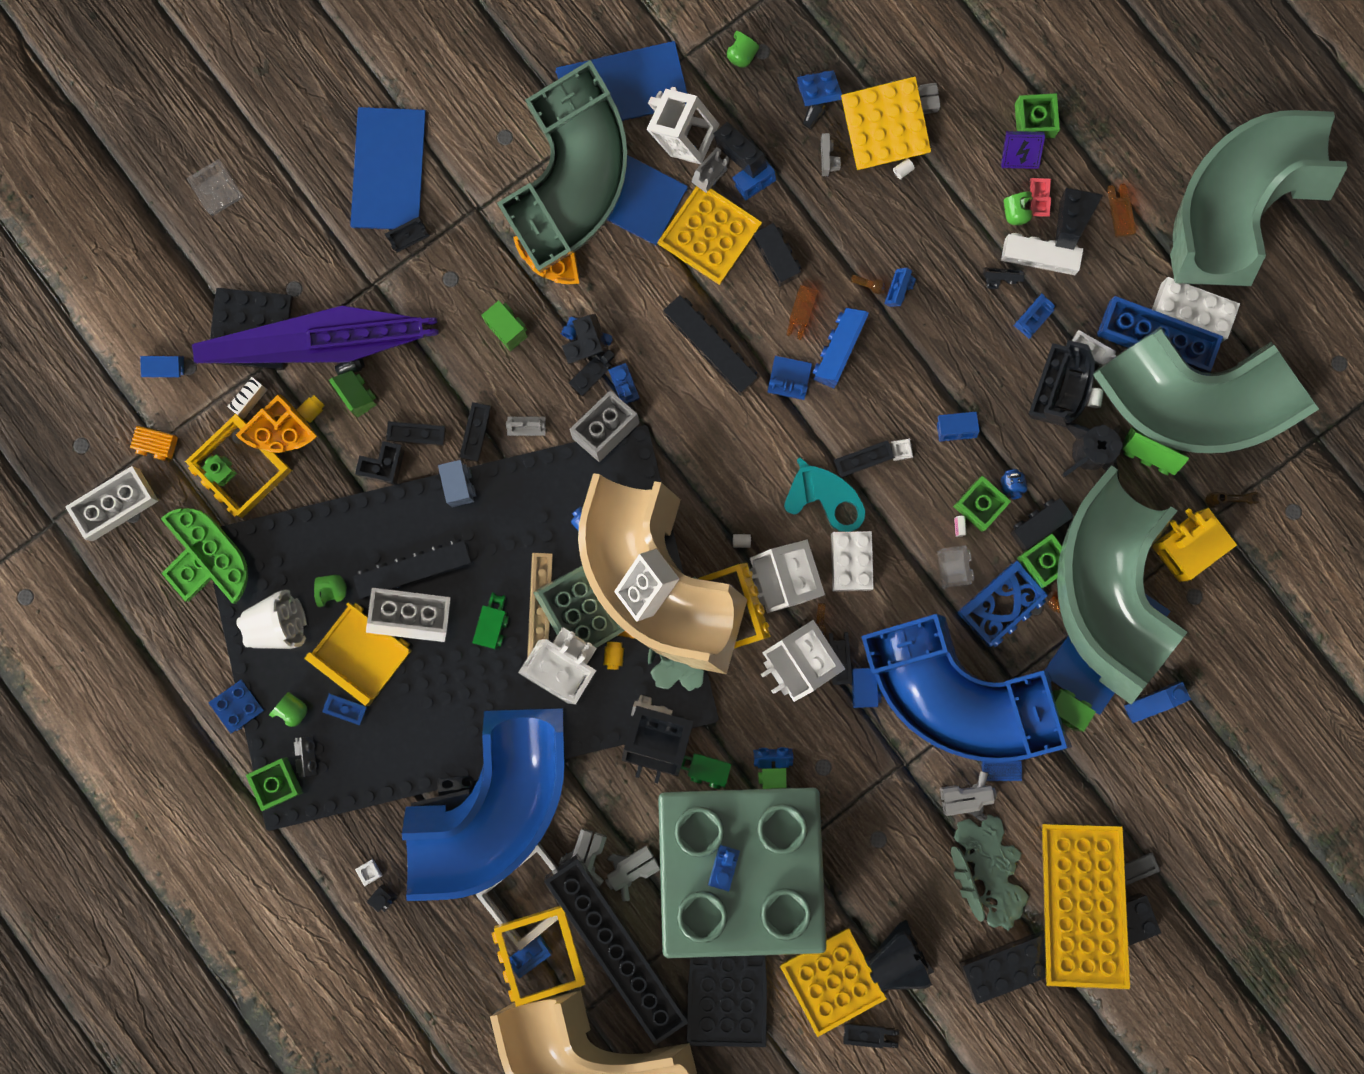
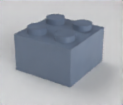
M461 460L438 465L446 503L451 507H456L474 502L473 497L476 496L474 485L469 481V478H472L470 467Z

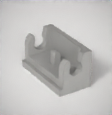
M716 148L696 169L692 179V183L706 193L728 170L729 158L726 156L722 160L719 148Z

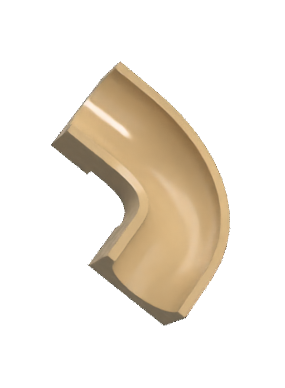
M593 473L580 517L578 542L584 572L598 601L621 628L658 654L673 661L687 664L692 668L727 674L747 598L730 584L690 578L677 568L666 549L664 537L665 535H671L680 499L663 483L654 482L652 490H641L620 485L600 474ZM657 549L679 577V581L654 616L636 622L614 591L639 554Z
M581 990L549 996L517 1007L515 1003H512L490 1016L505 1074H697L690 1043L658 1048L650 1053L643 1054L612 1053L594 1046L586 1036V1033L590 1031V1026Z

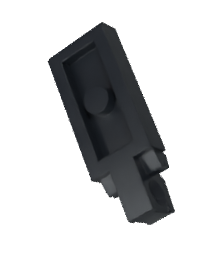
M608 350L602 356L600 354L595 356L569 382V385L583 397L608 372L611 367L609 362L615 357L614 354Z

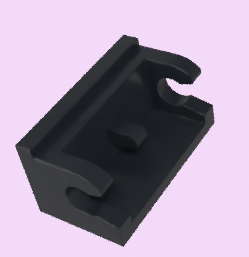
M419 217L385 233L392 249L396 253L430 237L422 219Z

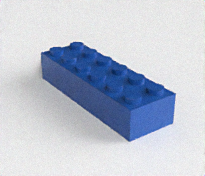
M1114 296L1109 301L1096 336L1129 348L1159 327H1162L1189 366L1201 372H1211L1223 336Z

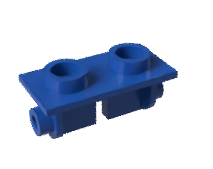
M780 747L778 749L759 748L758 750H753L754 767L772 768V761H775V768H789V766H793L792 749Z

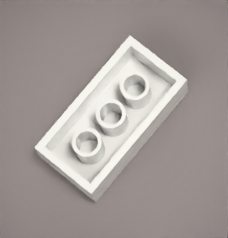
M1167 277L1160 285L1152 310L1223 336V342L1229 337L1240 303L1189 284L1175 283L1173 278Z
M131 466L65 507L84 539L95 541L159 500L141 470Z
M372 588L366 633L445 642L450 597Z

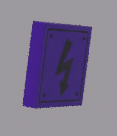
M1006 131L1001 168L1039 169L1045 133Z

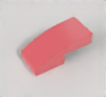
M1030 179V192H1032L1033 198L1030 201V210L1033 211V216L1050 217L1051 179Z

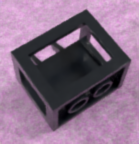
M636 705L623 750L622 761L638 765L636 778L640 777L642 767L657 771L654 781L657 784L661 772L678 777L694 721Z

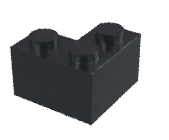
M590 314L572 321L578 340L562 346L568 364L577 363L609 350L596 314Z
M382 441L378 459L359 455L355 475L361 478L397 485L405 448L399 444Z

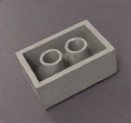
M609 391L569 430L572 439L600 462L639 424V419L634 410L613 392Z

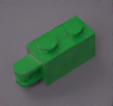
M492 592L488 607L482 606L472 643L497 649L498 646L501 647L504 635H501L503 627H507L509 616H506L507 612L502 611L506 599L505 595L501 597ZM493 603L500 604V605H499V608H498V609L492 608V607H493Z
M694 753L693 757L684 755L681 769L689 771L690 781L701 784L703 780L709 782L710 787L720 789L721 786H726L732 764ZM686 759L691 760L690 768L684 766Z

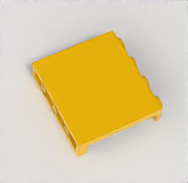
M356 602L354 605L347 603L348 607L314 651L312 653L309 652L304 659L362 704L370 706L412 650L409 648L410 644L403 638L398 640L390 635L366 633L368 616L363 613L364 608Z

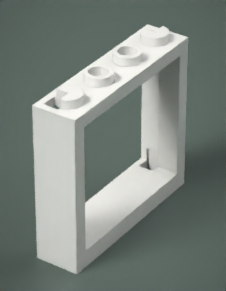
M540 843L525 859V861L538 852L552 871L558 867ZM495 884L477 893L476 896L500 925L509 921L486 894L497 885ZM553 916L542 920L522 938L515 929L505 931V933L516 947L522 950L556 922L558 917Z

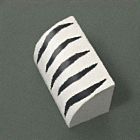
M251 377L228 407L244 419L268 389Z

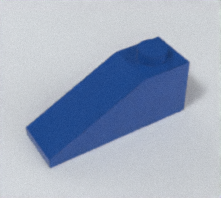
M1174 682L1135 700L1132 705L1129 703L1124 705V708L1131 723H1135L1191 700L1183 682Z

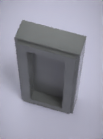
M1152 852L1124 863L1125 886L1160 872Z

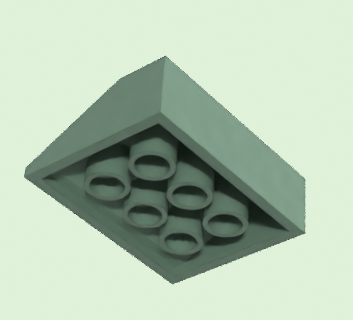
M583 565L533 592L557 635L564 627L570 632H574L575 636L591 643L592 646L597 648L625 631L613 620L598 601L590 587Z

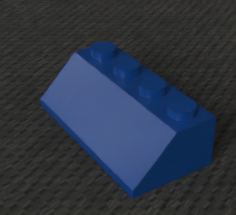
M846 308L844 313H839L836 323L839 325L836 330L832 329L828 340H831L828 347L824 346L820 355L823 357L821 364L817 363L813 370L815 381L833 389L835 388L869 312Z

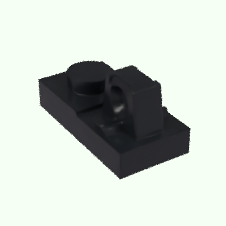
M984 267L983 275L986 278V287L989 289H998L1001 280L1009 284H1017L1024 281L1022 270Z

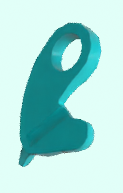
M799 457L797 462L800 469L793 480L785 500V510L790 514L796 515L806 504L819 500L831 527L838 532H852L858 529L864 522L865 508L856 491L839 476L825 469L809 466ZM843 502L850 503L856 508L857 519L853 524L843 525L836 520L835 509L839 504Z

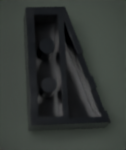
M1071 188L1065 189L1059 204L1056 247L1075 249L1103 197L1102 194Z

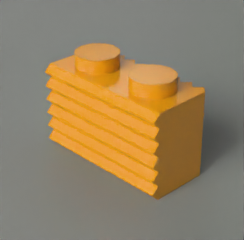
M136 426L130 448L136 450V454L147 456L148 453L154 454L155 459L165 461L166 458L172 459L178 440L177 436Z

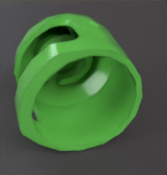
M736 31L734 34L736 41L728 48L727 58L735 66L744 68L751 63L760 47L751 38Z
M1026 191L1014 194L1003 200L1005 216L1009 224L1023 225L1032 219L1033 211L1025 209L1027 202L1033 199L1032 192Z
M335 574L315 578L314 597L318 607L325 606V603L329 600L335 599L336 602H339L346 597V583L340 575Z
M288 692L269 716L272 718L279 716L286 722L285 725L295 727L305 718L307 706Z

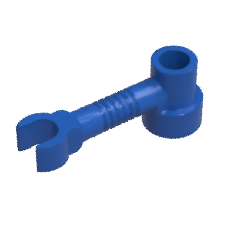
M574 317L569 318L567 325L563 327L561 332L562 336L571 340H575L577 335L572 322L577 320ZM603 333L607 345L610 346L613 336Z

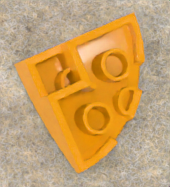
M513 237L521 258L526 261L536 274L556 283H580L575 252L540 273L518 237Z
M282 394L277 395L265 408H262L236 434L247 445L274 453L299 449L317 437L305 419Z

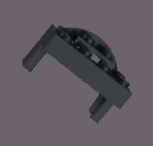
M1070 340L1067 341L1066 346L1052 343L1029 411L1030 418L1068 428L1069 423L1081 415L1089 400L1094 381L1095 361L1089 345ZM1070 369H1073V370L1082 371L1083 374L1077 373V372H1073V371H1069V370H1070ZM1064 375H1065V379H1064V383H1063V386H1062L1060 395H1059V397H1058V399H1057V401H1056V398H1057V395H1058V392H1059V389H1060V386H1061L1063 377H1064Z

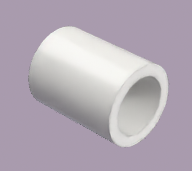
M907 158L894 167L893 171L899 179H902L915 168L913 163Z
M1092 388L1088 400L1089 407L1101 408L1104 390Z
M733 534V548H750L751 534Z

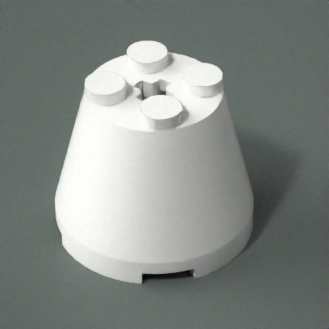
M282 590L272 594L243 611L241 617L237 618V626L241 629L245 647L293 649L302 646L306 640V637L303 636V626L307 625L304 610L298 598L294 599L290 595L289 590Z

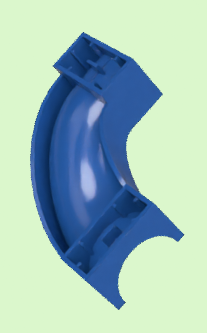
M934 614L861 636L871 672L875 674L879 688L887 703L909 729L935 747L964 758L987 762L1024 760L1072 747L1056 707L1050 672L1043 670L1002 683H991L975 677L962 666L957 658L945 616Z
M563 708L484 711L482 733L484 764L479 779L467 799L457 808L447 812L446 805L411 806L405 808L402 840H406L407 901L448 900L477 894L509 876L532 853L548 829L561 796L564 780Z

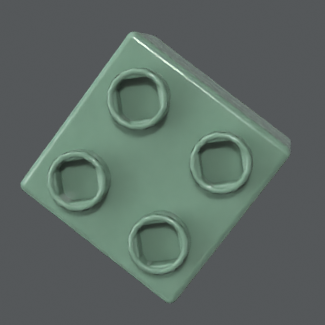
M817 788L663 792L659 795L663 955L666 958L820 954L826 951L820 793ZM720 845L740 851L729 892L708 886Z

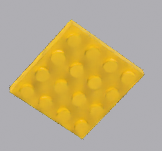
M916 76L841 95L857 170L931 153Z
M696 186L657 243L720 285L753 238L754 233L758 231L762 222L713 189L706 193Z
M849 928L827 938V947L824 953L798 954L780 964L817 1037L886 1000L878 983L875 984L870 976L872 971L868 967Z

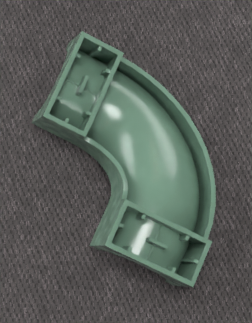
M591 60L525 100L528 109L550 145V161L546 170L537 180L525 185L497 203L540 273L577 251L599 232L614 211L624 185L627 168V145L623 123L609 90Z
M1290 110L1265 114L1237 127L1223 137L1209 151L1194 172L1175 218L1173 248L1170 253L1175 283L1252 286L1266 256L1260 228V218L1279 197L1288 192H1291L1292 199L1331 200L1347 169L1346 161H1329L1328 143L1330 130L1335 118L1334 112Z
M1159 327L1096 369L1093 373V376L1114 406L1134 428L1162 445L1194 453H1224L1257 445L1284 432L1319 410L1272 342L1257 350L1233 368L1222 372L1206 373L1189 366L1163 328Z
M1111 465L1081 503L1066 533L1058 563L1057 589L1063 623L1077 652L1089 667L1101 676L1099 681L1132 705L1187 634V631L1150 605L1143 585L1144 566L1148 551L1164 533L1177 510L1170 507L1167 510L1158 511L1136 502L1124 491L1118 481V469Z

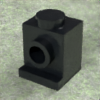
M383 884L367 900V903L377 912L381 910L386 912L398 896Z

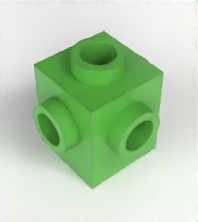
M217 454L210 456L202 467L206 471L204 475L212 483L215 481L221 486H224L237 474L231 467L232 462L226 456L221 457Z

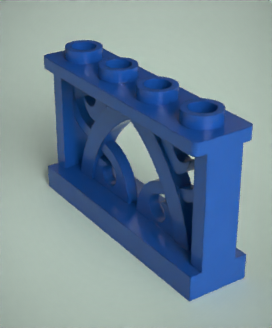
M1015 561L957 613L988 647L993 645L996 647L1004 640L1002 637L1007 632L1011 634L1018 628L1016 624L1020 620L1024 622L1032 615L1031 611L1035 607L1039 609L1046 603L1045 598L1048 594L1023 569L1022 565ZM1017 572L1027 584L1019 586L1014 573ZM1006 584L1008 589L1012 588L1013 590L1004 592L1002 586ZM1030 588L1034 591L1035 597L1031 602H1027L1025 599L1030 594H1021L1022 589ZM993 592L1000 596L1014 595V605L1010 615L992 614L995 608V601L991 595ZM985 601L990 603L988 612H984L987 610V608L983 607ZM1021 605L1025 606L1026 608L1020 613ZM972 612L976 616L983 618L980 626L968 614ZM987 620L991 621L989 623L990 630L992 626L997 627V632L994 635L985 633L984 625ZM1001 622H1009V623L1003 628V625H1002Z

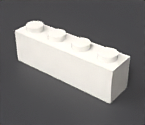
M1011 233L1005 238L1001 261L1076 275L1080 269L1083 248H1078L1077 245L1074 250L1056 247L1055 240L1047 242L1042 241L1039 237L1027 238L1022 237V234Z

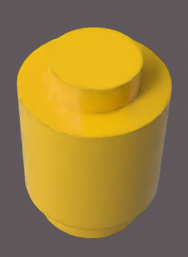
M313 395L311 398L308 397L296 410L305 421L311 423L323 411L322 408L325 405Z
M607 642L603 665H607V669L619 670V666H623L624 648H622V643Z

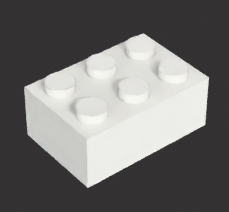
M872 531L833 532L831 534L832 591L873 590Z
M654 549L638 555L614 592L637 622L655 615L679 581V577L660 552Z

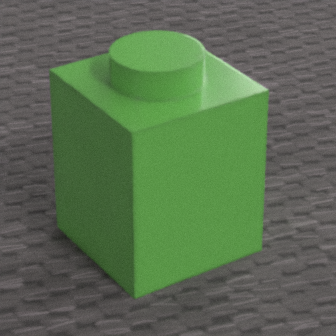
M762 768V772H758V784H762L763 789L787 788L786 768Z

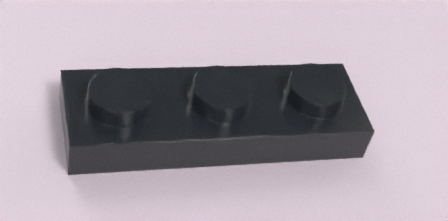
M472 402L459 458L479 462L491 406Z
M388 421L386 440L390 442L444 446L446 427Z
M888 440L834 459V463L840 478L892 460L895 457Z

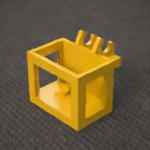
M1188 508L1185 511L1188 518L1179 525H1177L1175 520H1172L1170 524L1173 529L1152 546L1178 582L1193 579L1237 546L1209 508L1197 511L1194 514Z

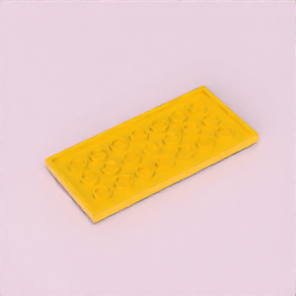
M1043 824L1046 985L1056 987L1130 989L1123 827Z

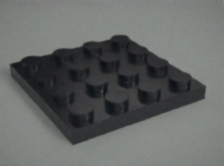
M216 288L210 339L290 319L293 296ZM211 363L284 370L285 363Z

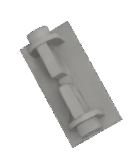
M507 417V436H545L546 417Z

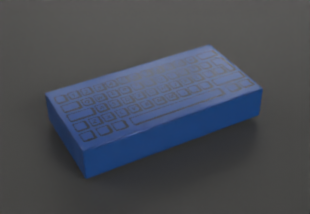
M981 761L982 772L988 773L986 781H1022V761Z

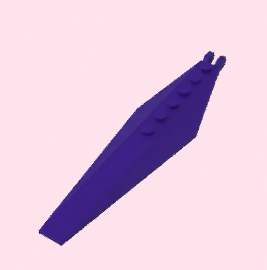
M338 306L192 344L194 363L351 362L424 338V336H436L439 332L437 329L423 330V325L436 324L437 318L422 319L421 317L417 318L348 306Z

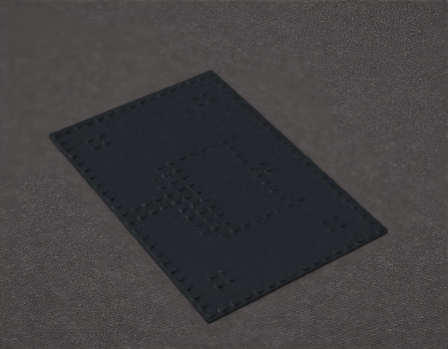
M648 426L635 427L600 462L577 442H572L470 467L472 478H469V481L474 485L476 496L473 497L474 502L456 507H451L446 503L441 477L438 474L220 527L241 551L248 569L245 591L236 604L231 603L214 581L213 585L234 683L242 680L264 710L244 724L253 771L281 758L288 757L303 791L302 794L262 811L266 830L271 831L438 790L437 779L469 776L473 781H477L484 764L482 738L484 711L563 708L564 759L625 745L633 716H631L635 701L639 700L640 695L651 697L652 706H665L673 710V716L694 721L692 728L715 723L719 720L707 670H704L701 687L694 688L692 691H688L683 687L680 680L669 689L656 687V681L653 679L651 671L660 663V655L657 653L653 663L648 664L650 648L637 639L615 636L607 641L622 643V648H624L623 666H619V670L607 669V665H603L604 650L607 642L597 647L587 663L596 672L576 704H567L518 673L528 657L532 553L552 554L551 582L582 566L578 542L579 532L572 525L571 520L574 517L572 513L580 506L583 508L593 473L600 474L620 485L641 490H652L654 482H661ZM672 528L671 535H665L664 537L665 545L672 561L683 573ZM461 539V541H465L472 558V565L395 589V591L450 597L445 642L394 636L398 640L403 638L407 641L412 651L370 706H366L367 708L360 725L323 713L322 710L329 693L364 705L304 659L309 652L312 653L342 615L348 607L347 603L354 605L356 602L364 608L363 613L368 616L370 598L359 599L353 576L358 575L357 572L360 570H374L376 565L387 563V565L393 564L395 559L401 557L411 558L413 557L412 554L419 551H424V553L430 552L432 547L442 545V547L449 546V542ZM335 574L340 575L346 583V597L339 602H336L335 599L329 600L325 603V606L318 607L314 597L315 578ZM282 590H289L290 595L294 599L298 598L304 610L307 623L306 626H303V636L306 637V640L302 646L293 649L245 647L241 629L237 626V618L241 617L243 611ZM492 592L496 593L497 596H506L502 611L507 612L506 616H509L507 627H503L501 634L504 635L503 643L497 649L472 643L482 606L488 607ZM493 603L492 608L498 609L500 604ZM549 622V641L553 643L557 634ZM288 692L307 706L305 718L295 727L285 725L286 722L279 716L274 718L269 716ZM313 736L317 775L299 777V774L296 773V760L301 759V755L295 756L293 742H295V738Z

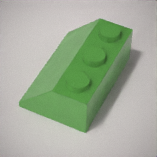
M1133 427L1130 428L1122 443L1124 455L1130 458L1136 456L1141 459V463L1149 467L1153 464L1159 467L1158 471L1165 475H1169V473L1175 475L1189 459L1183 451L1162 445Z

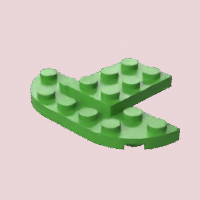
M180 508L165 514L161 520L186 549L162 572V575L185 602H189L212 579L231 603L236 604L242 597L248 580L247 564L238 547L212 517L200 510Z

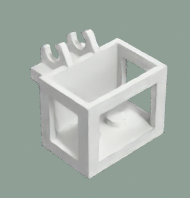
M676 87L670 88L671 90L665 89L664 93L659 91L656 98L651 97L648 102L655 111L648 125V132L670 157L702 164L714 138L713 133L717 131L720 124L697 96L678 92ZM696 109L704 119L693 117ZM692 125L708 129L699 150L687 138Z
M808 540L773 548L750 558L753 568L749 570L753 572L752 579L758 588L759 601L762 605H765L767 613L805 603L825 595Z
M814 620L762 652L767 659L764 662L767 670L761 673V676L765 677L772 673L779 684L771 690L774 694L779 690L784 695L789 693L794 702L813 692L845 670Z
M563 627L553 643L547 639L538 640L518 673L567 704H576L596 672L587 663L597 648L592 646L591 643L575 636L574 632H570Z

